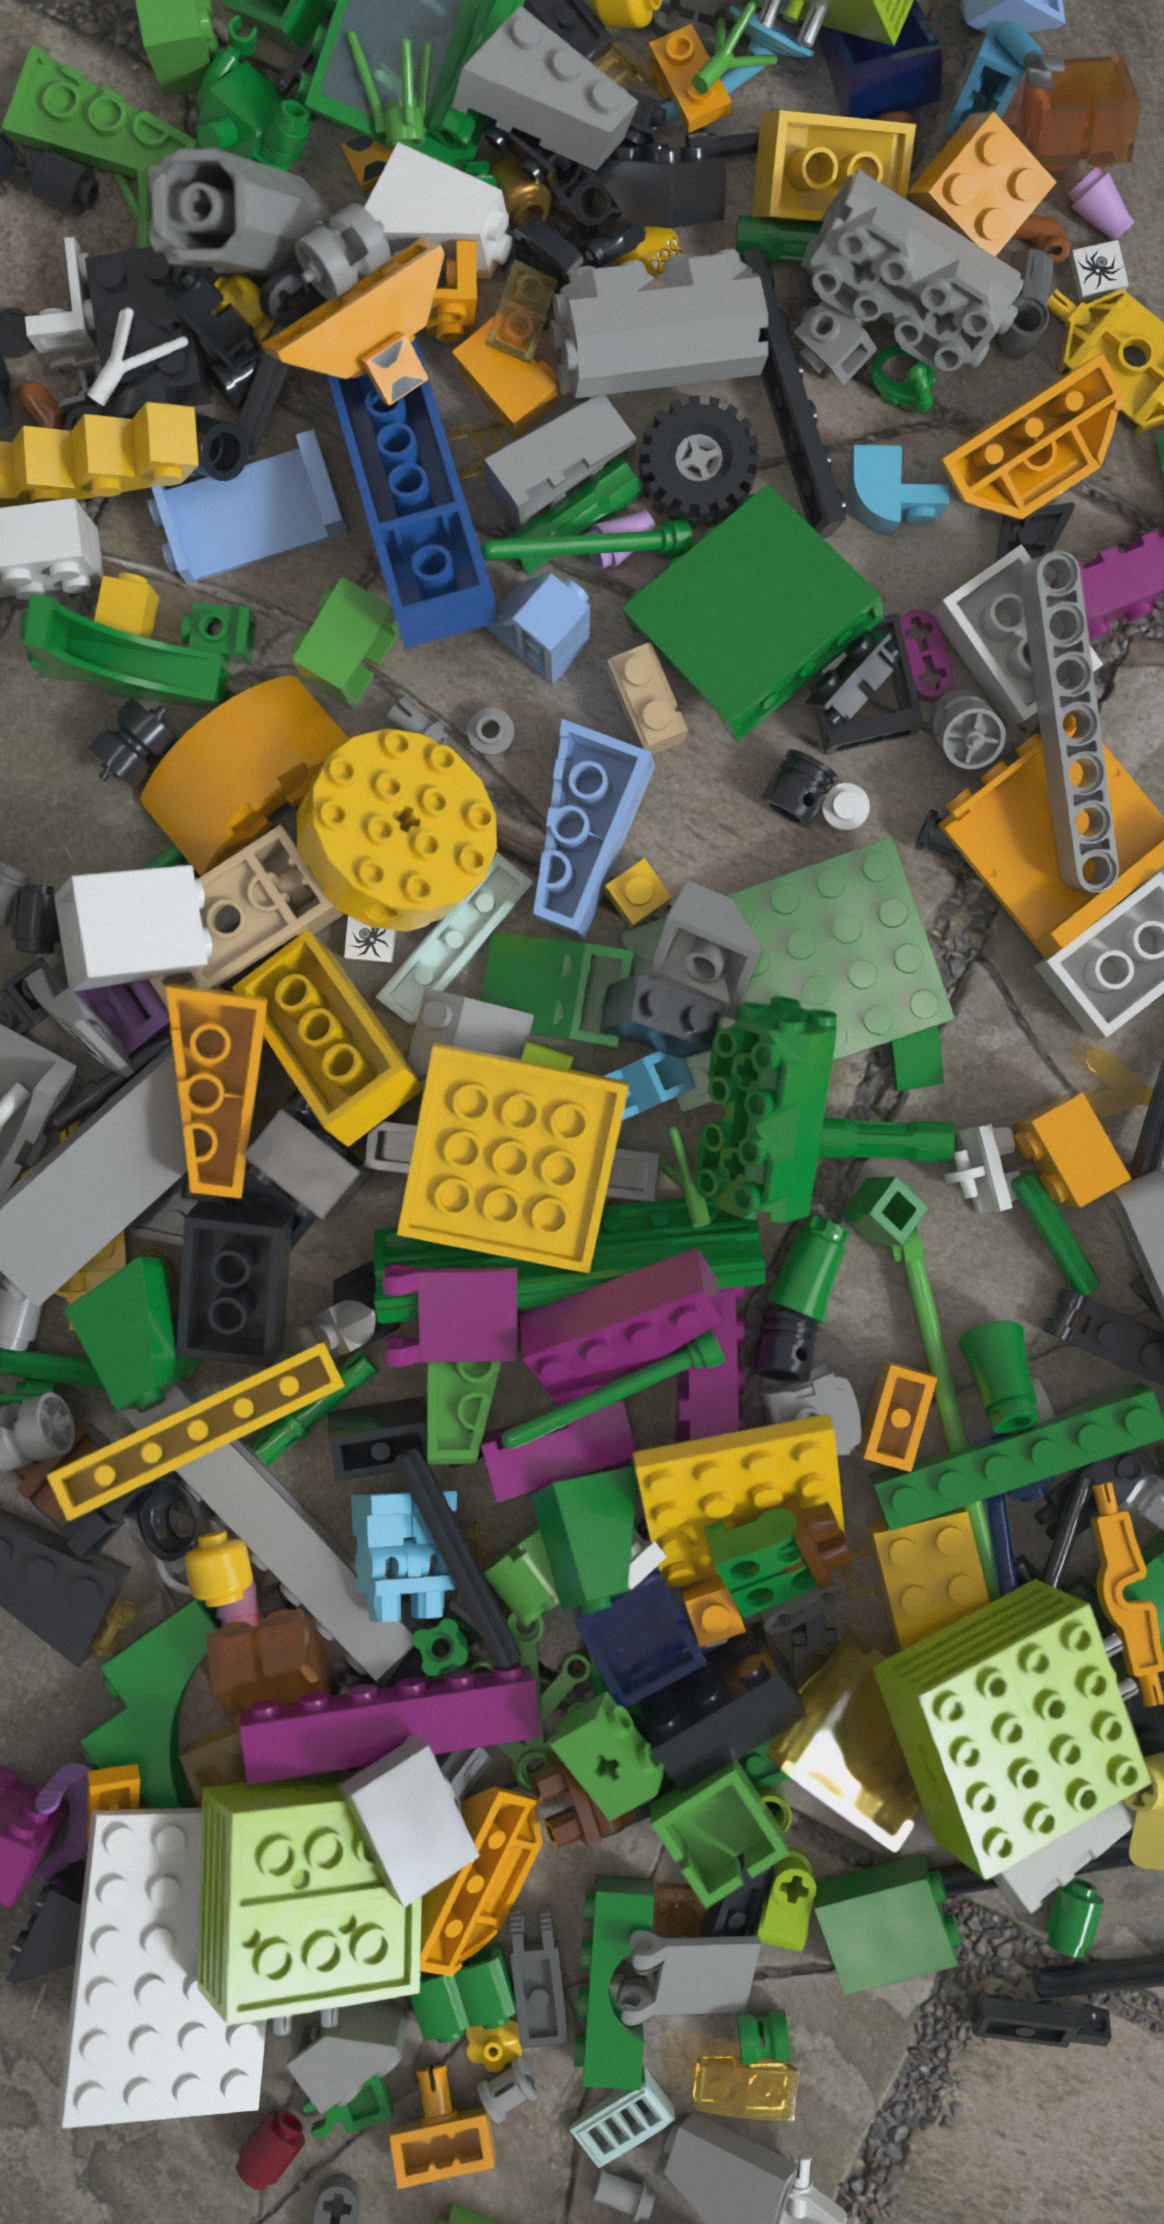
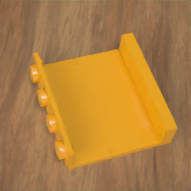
M1068 712L1063 719V730L1068 737H1071L1076 730V720ZM1037 732L1015 750L1020 757L1016 762L1008 767L1002 760L980 778L985 786L973 795L967 788L949 802L946 808L951 814L937 826L948 837L954 847L960 851L962 857L1046 959L1065 948L1164 866V817L1103 743L1119 865L1118 877L1115 884L1103 892L1077 891L1067 887L1062 881L1059 872L1042 740ZM1075 761L1069 770V777L1071 782L1077 786L1082 779L1083 770L1081 765ZM1084 810L1076 818V827L1080 834H1083L1089 826V817ZM1091 858L1084 863L1082 868L1083 877L1087 882L1095 874V864Z

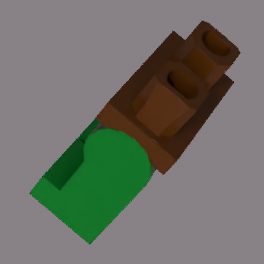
M798 1497L784 1502L786 1509H770L764 1512L756 1521L731 1530H727L723 1521L704 1527L714 1566L743 1618L806 1594L813 1590L817 1584L820 1590L833 1586L834 1582L830 1570L854 1562L848 1541L843 1530L839 1528L829 1501L804 1510Z

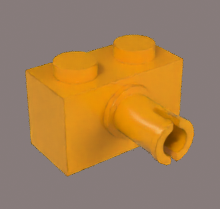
M446 2064L434 2065L433 2075L436 2088L432 2084L430 2067L416 2071L424 2116L419 2121L394 2126L389 2135L397 2189L495 2168L496 2153L489 2114L484 2107L461 2112L452 2109Z

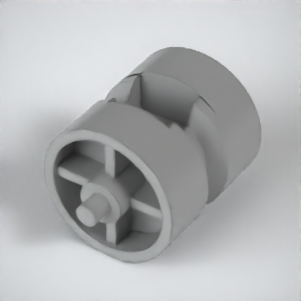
M351 203L329 219L328 228L318 226L298 240L295 244V250L299 263L304 270V273L301 275L303 281L306 284L311 282L321 295L328 300L334 301L357 285V275L367 278L390 261V249L382 232L384 230L382 222L379 220L376 222L371 214L361 205Z
M966 688L954 689L942 695L932 707L929 717L930 730L953 764L964 769H978L993 762L1001 753L1006 739L1005 727L981 694Z
M48 1392L22 1401V1404L12 1403L0 1407V1471H8L32 1463V1460L42 1461L64 1455L71 1450L75 1438L74 1421L68 1405L59 1395Z

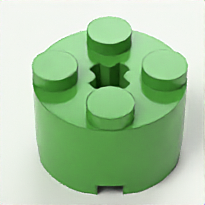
M539 1525L530 1530L531 1532L523 1539L513 1544L483 1572L490 1585L525 1627L545 1610L550 1611L560 1603Z

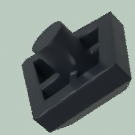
M1070 502L1041 507L1021 520L1003 515L996 562L1021 544L1031 559L1052 552L1075 508V504Z

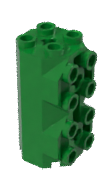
M772 997L770 1005L756 1002H740L736 1009L735 1023L728 1028H722L718 1031L712 1043L708 1074L710 1080L708 1083V1094L715 1104L722 1105L723 1113L720 1119L708 1123L702 1129L696 1165L698 1172L696 1175V1186L701 1195L710 1197L713 1206L742 1219L756 1220L757 1211L771 1212L770 1222L785 1223L807 1217L810 1212L837 1034L835 1026L837 1015L827 1010L799 1008L800 1001L790 997Z

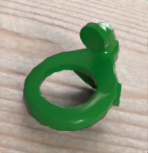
M900 345L885 348L877 354L871 365L870 377L874 387L881 394L880 399L882 403L889 405L899 404L902 408L912 413L928 411L933 404L931 387L935 385L936 378L932 367L901 349ZM895 356H907L917 362V365L913 366L906 375L908 381L894 382L884 375L882 366L888 359Z

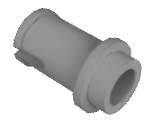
M403 697L398 701V704L401 706L400 709L394 705L389 711L386 720L397 729L423 734L442 745L445 744L448 734L443 731L444 724L440 721L434 723L415 707L407 697Z
M4 862L0 863V925L5 926L6 919L14 904L15 893L19 892L21 888L25 889V884L27 883L24 881L28 875L26 872Z
M601 2169L595 2184L592 2203H599L632 2216V2222L635 2223L638 2222L639 2218L648 2221L654 2205L656 2190L648 2188L647 2181L643 2180L640 2185Z

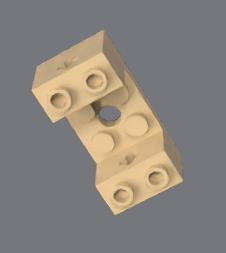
M280 824L198 878L202 883L204 891V906L199 909L202 928H208L212 941L211 957H207L208 964L196 972L148 980L169 1010L166 994L167 983L223 990L221 987L222 983L295 935L299 936L307 929L316 934L344 914L338 911L322 894L324 888L314 879L310 867L305 868L297 849V843ZM224 907H235L240 913V924L231 933H221L215 926L216 914Z

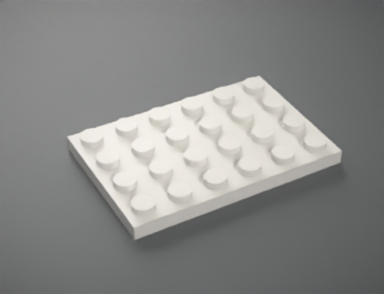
M202 1808L92 1810L58 2118L62 2128L258 2110L267 2018L226 2025L197 1990Z

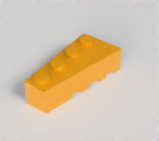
M167 983L166 994L190 1191L193 1193L241 1198L246 1165L244 1154L248 1150L267 998L260 995Z

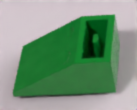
M492 932L481 1001L534 1015L529 1035L617 1049L619 1037L600 1031L608 984L629 977L634 951L589 943Z

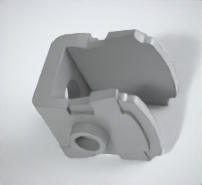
M825 1364L811 1370L809 1382L791 1383L788 1385L772 1384L756 1388L757 1397L761 1401L765 1426L830 1414L835 1431L837 1455H850L849 1450L860 1444L861 1421L853 1389L847 1378H840L836 1372L828 1371Z

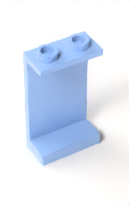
M314 429L296 434L299 449L245 465L242 472L232 480L217 481L206 477L168 490L162 485L151 487L154 498L147 499V503L156 527L164 526L168 543L161 544L170 572L178 571L188 585L347 535L348 533Z

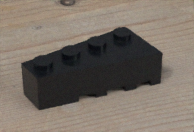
M0 1508V1606L79 1668L92 1655L131 1567L101 1553L79 1558L67 1545L69 1540L66 1537Z

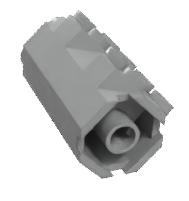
M178 150L174 155H165L161 165H152L148 172V187L153 203V222L149 232L150 242L155 252L165 253L169 264L183 267L190 266L191 268L213 267L215 273L227 276L243 274L246 277L271 278L297 255L295 250L296 242L310 233L317 218L329 221V207L324 202L323 196L316 189H313L303 177L221 150Z
M859 169L854 172V175L851 174L846 178L821 218L824 223L819 235L813 233L801 263L802 268L813 274V287L819 294L820 299L851 318L873 321L881 316L895 325L894 334L901 349L932 368L938 367L943 371H954L962 365L976 369L980 365L989 349V341L996 332L1003 335L1014 321L1018 308L1012 305V303L1019 295L1024 284V280L1020 278V272Z
M725 249L714 255L690 257L688 255L673 256L665 261V272L657 277L646 273L645 264L638 260L628 261L615 267L596 269L592 266H583L577 268L569 274L570 283L561 288L560 294H554L553 309L555 320L549 321L551 347L553 351L560 350L562 364L558 365V383L561 394H572L574 398H583L761 375L768 357V341L759 342L760 328L768 327V311L760 276L757 273L751 274L752 269L740 261L739 253L733 249Z

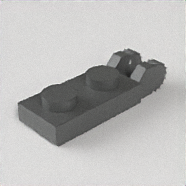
M550 1904L539 1906L538 1924L541 1929L543 1942L525 1944L524 1914L521 1912V1907L510 1908L513 1944L510 1948V1958L521 2049L569 2043L558 1941H554Z

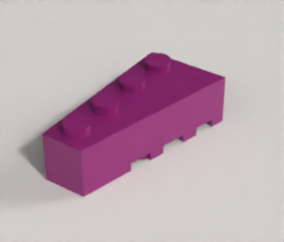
M1155 530L1140 536L1123 549L1125 552L1123 554H1120L1117 546L1100 552L1096 555L1097 558L1085 565H1082L1081 561H1077L1081 574L1089 642L1111 631L1109 624L1125 618L1127 623L1131 624L1150 615L1155 611L1152 605L1164 600V537H1162L1160 531ZM1057 577L1050 585L1052 589L1057 582Z
M744 1286L718 1289L723 1321L711 1329L726 1362L707 1370L706 1366L700 1369L692 1366L675 1374L676 1444L745 1430L744 1414L738 1411V1395H744V1366H737V1347L744 1346L743 1318H736V1299H743ZM685 1344L675 1349V1352L686 1348Z

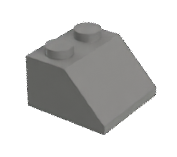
M425 988L407 1061L425 1086L434 1042L521 1059L529 1038L534 1015Z

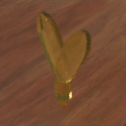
M1099 1048L1086 1049L1085 1059L1089 1068L1107 1085L1113 1088L1085 1095L1097 1118L1126 1111L1138 1105L1149 1106L1153 1088L1145 1087L1142 1081L1126 1065L1108 1051Z

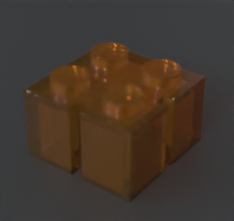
M1123 55L1063 59L1065 62L1064 72L1052 71V83L1056 86L1055 90L1030 87L1027 85L1025 75L1020 119L1026 139L1029 140L1030 153L1045 169L1056 171L1062 170L1067 166H1078L1079 160H1087L1088 165L1100 168L1112 166L1114 163L1132 161L1141 104Z
M290 1609L275 1611L268 1618L258 1620L259 1625L251 1626L249 1622L241 1621L231 1622L224 1625L221 1630L206 1633L211 1689L238 1725H240V1711L249 1709L251 1704L258 1701L277 1700L279 1704L297 1702L302 1695L313 1692H325L328 1694V1697L332 1696L325 1647L316 1632L312 1631V1626L301 1609L295 1611Z

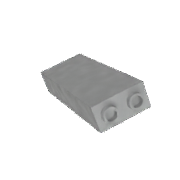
M173 1043L166 1047L0 1198V1271L6 1276L1 1282L20 1302H23L28 1297L39 1307L188 1171Z

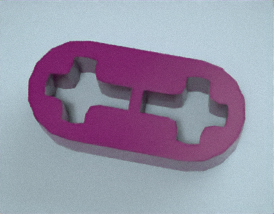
M912 610L903 616L900 623L918 700L934 702L951 687L954 679L953 669L937 619L930 612ZM912 623H916L918 629H927L928 634L922 640L923 652H920L915 638L907 639L905 635L910 630ZM925 660L928 662L931 673H940L942 677L936 684V690H932L929 683L921 684L919 678L925 673L923 663Z

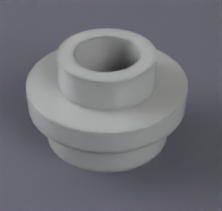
M494 707L483 708L477 711L469 720L467 726L469 742L477 752L483 755L494 756L503 753L510 747L514 739L513 722L509 715L501 709ZM488 723L496 724L500 728L499 734L494 738H486L482 734L484 725Z

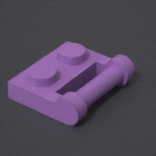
M148 979L128 983L151 1017L148 1020L145 1019L123 984L74 991L122 1040L129 1058L144 1048L164 1030L171 1027L169 1010Z

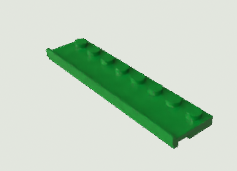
M710 1197L704 1198L711 1222L706 1226L698 1228L692 1227L685 1198L603 1206L589 1273L397 1235L398 1227L374 1230V1273L376 1277L374 1302L377 1319L382 1324L419 1320L418 1291L398 1296H389L383 1291L384 1269L386 1266L393 1264L417 1269L517 1268V1310L543 1307L695 1248H698L714 1273L718 1289L762 1285L765 1283V1261L759 1240L757 1217L756 1220L742 1219L713 1206Z

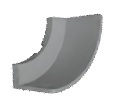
M0 1024V1100L17 1082L29 1091L31 1096L2 1127L0 1134V1198L14 1186L25 1164L31 1168L36 1166L51 1135L43 1132L50 1120L49 1117L65 1106L77 1068L71 1062Z

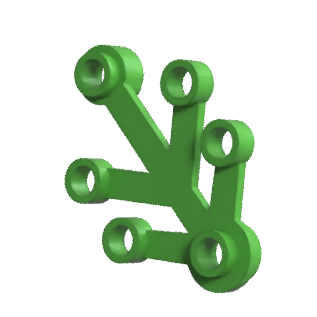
M511 1611L507 1618V1624L521 1651L519 1663L522 1666L529 1665L535 1679L541 1738L525 1740V1743L516 1741L497 1744L496 1746L513 1760L512 1771L516 1782L525 1790L533 1792L529 1780V1775L533 1772L529 1770L528 1762L532 1759H540L546 1765L549 1763L546 1754L554 1751L550 1743L555 1731L544 1742L543 1722L577 1683H581L589 1677L591 1662L587 1654L582 1651L575 1650L569 1652L563 1659L560 1673L540 1694L537 1642L544 1633V1616L541 1614L534 1620L535 1625L532 1629L522 1630L517 1625V1617ZM477 1658L470 1664L468 1670L474 1671L477 1667H485L489 1671H493L495 1665L487 1658ZM572 1660L583 1661L586 1666L585 1670L580 1674L571 1673L567 1666ZM584 1698L572 1700L566 1708V1715L589 1701Z

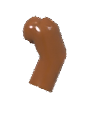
M1029 215L1011 237L1013 239L1030 240L1035 249L1046 251V254L1054 259L1053 265L1065 261L1071 251V243L1058 221L1052 217Z
M27 381L15 389L14 400L18 408L24 407V410L37 421L36 427L61 428L62 410L59 409L57 401L45 386L38 382Z

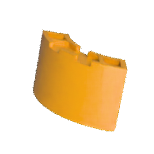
M295 676L277 677L253 686L230 698L189 729L164 756L152 773L141 794V803L198 874L203 876L258 840L272 825L268 817L284 803L288 802L292 808L301 803L310 782L327 757L350 739Z

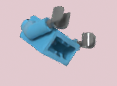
M991 20L967 71L943 132L953 136L968 116L974 113L994 111L1002 120L1025 69L1027 85L1035 88L1055 90L1056 86L1052 83V71L1064 72V60L1061 57L1041 55L1040 46L1019 23L1014 21L1001 23Z

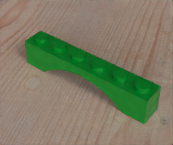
M1138 1382L1094 1397L1084 1404L1032 1426L1028 1430L964 1449L917 1458L914 1460L911 1472L889 1467L869 1474L884 1520L889 1530L893 1531L1163 1439L1164 1420L1154 1391Z

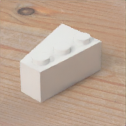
M1121 1800L991 1877L1018 1913L1032 1914L1042 1905L1041 1899L1059 1885L1061 1887L1065 1886L1075 1877V1872L1090 1860L1099 1857L1133 1828L1135 1817Z

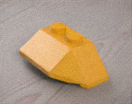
M423 238L418 239L370 276L359 279L356 286L336 300L326 301L275 336L261 343L264 351L282 362L344 379L349 377L357 378L366 374L367 371L360 358L399 332L406 334L410 343H412L415 338L413 334L427 325L445 255L441 245Z
M1101 353L1014 405L963 439L939 461L963 503L1021 520L1102 466L1114 431L1118 411L1121 410L1126 395L1104 353Z
M494 1786L461 1802L460 1814L478 1851L479 1857L422 1895L420 1971L452 1977L462 1968L461 1962L476 1954L502 1929L510 1913V1908H512L543 1844L540 1821L536 1811L538 1810L537 1800L532 1795Z

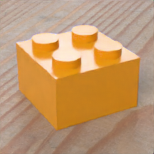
M991 111L970 114L909 189L907 194L923 211L996 257L1056 184V181L998 115Z
M1084 1093L1060 1095L1011 1122L1016 1131L1013 1135L1015 1147L1025 1160L1031 1158L1040 1174L1038 1175L1057 1205L1080 1208L1131 1179Z

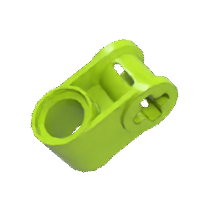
M789 1848L790 1854L773 1864L774 1875L753 1936H759L763 1944L800 1953L804 1948L808 1934L810 1914L816 1896V1883L812 1875L813 1869L809 1857L798 1849Z

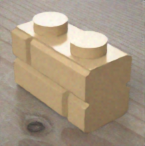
M652 642L608 659L606 672L637 747L650 751L653 755L686 741L688 729L681 712L676 711L677 702Z

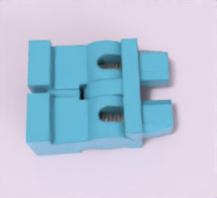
M442 1490L451 1510L457 1511V1491ZM410 1491L351 1494L353 1536H357L355 1567L358 1578H355L356 1593L367 1594L369 1621L391 1622L401 1620L400 1594L411 1593V1617H443L444 1590H456V1584Z

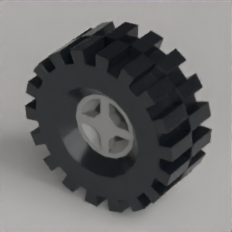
M700 395L689 396V403L685 406H682L680 399L671 402L669 412L666 414L661 409L654 416L652 427L650 425L647 426L643 434V443L640 447L639 480L643 482L642 491L645 498H652V508L658 514L664 510L668 513V520L679 518L688 520L690 527L696 529L698 521H706L708 528L716 525L719 517L723 516L727 519L735 512L736 507L752 490L759 465V455H757L759 444L756 435H750L751 424L745 417L739 421L737 419L738 409L729 404L727 409L723 410L719 408L720 399L710 396L709 405L700 404ZM693 467L694 469H698L700 474H698V472L693 471L692 469L688 470V468Z

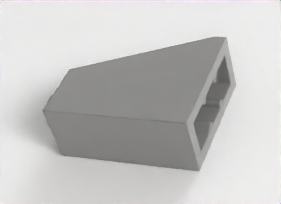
M694 2111L681 2125L677 2123L673 2125L664 2147V2152L670 2155L664 2174L706 2224L781 2223L799 2164Z

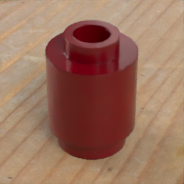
M285 2110L281 2112L269 2111L240 2149L236 2171L239 2177L251 2188L264 2191L268 2185L276 2184L305 2145V2137L302 2133L303 2126L295 2115Z

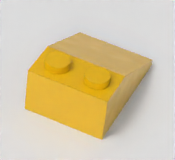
M785 110L762 113L752 216L786 221L824 223L821 218L846 178L851 174L854 175V172L858 169L907 200L916 124Z

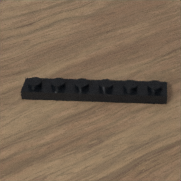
M760 248L746 250L741 253L740 261L752 269L751 274L757 273L760 276L768 311V327L760 328L759 342L768 341V357L761 377L807 522L822 538L830 537L846 520L845 499L842 492L836 489L831 473L832 460L830 451L825 444H822L816 426V407L813 401L807 397L802 381V363L800 358L793 353L788 337V319L785 312L780 310L774 293L775 280L773 271L769 265L765 264Z

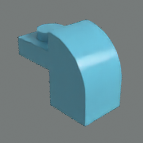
M854 445L848 459L847 490L849 503L854 514L867 528L887 536H894L901 518H907V522L911 524L932 523L935 521V518L942 517L949 504V484H901L902 446Z
M660 1051L604 1075V1077L629 1082L621 1121L696 1088L683 1058L679 1059Z

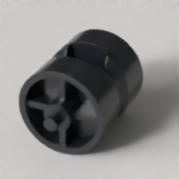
M130 697L117 712L119 715L117 722L120 729L117 732L106 730L103 733L100 731L91 741L87 748L103 761L101 766L104 769L98 776L104 782L111 775L114 778L119 775L136 789L149 774L146 771L149 768L146 757L149 754L160 756L162 753L166 755L179 740L163 725L165 720L162 717L168 712L165 707L160 705L155 711L151 708L147 711Z

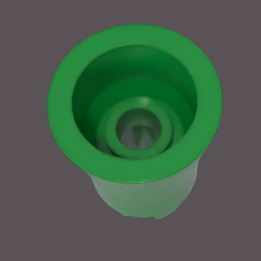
M809 1214V1216L805 1217L801 1231L796 1232L789 1252L777 1276L762 1299L788 1312L804 1315L816 1320L820 1324H825L831 1292L846 1252L843 1247L848 1240L850 1231L836 1223Z
M996 1321L980 1325L966 1332L959 1339L958 1347L970 1368L980 1394L984 1412L990 1417L993 1431L996 1433L1014 1434L1030 1429L1034 1423L1039 1421V1413L1036 1407L1037 1396L1031 1380L1026 1356L1023 1326L1012 1321Z

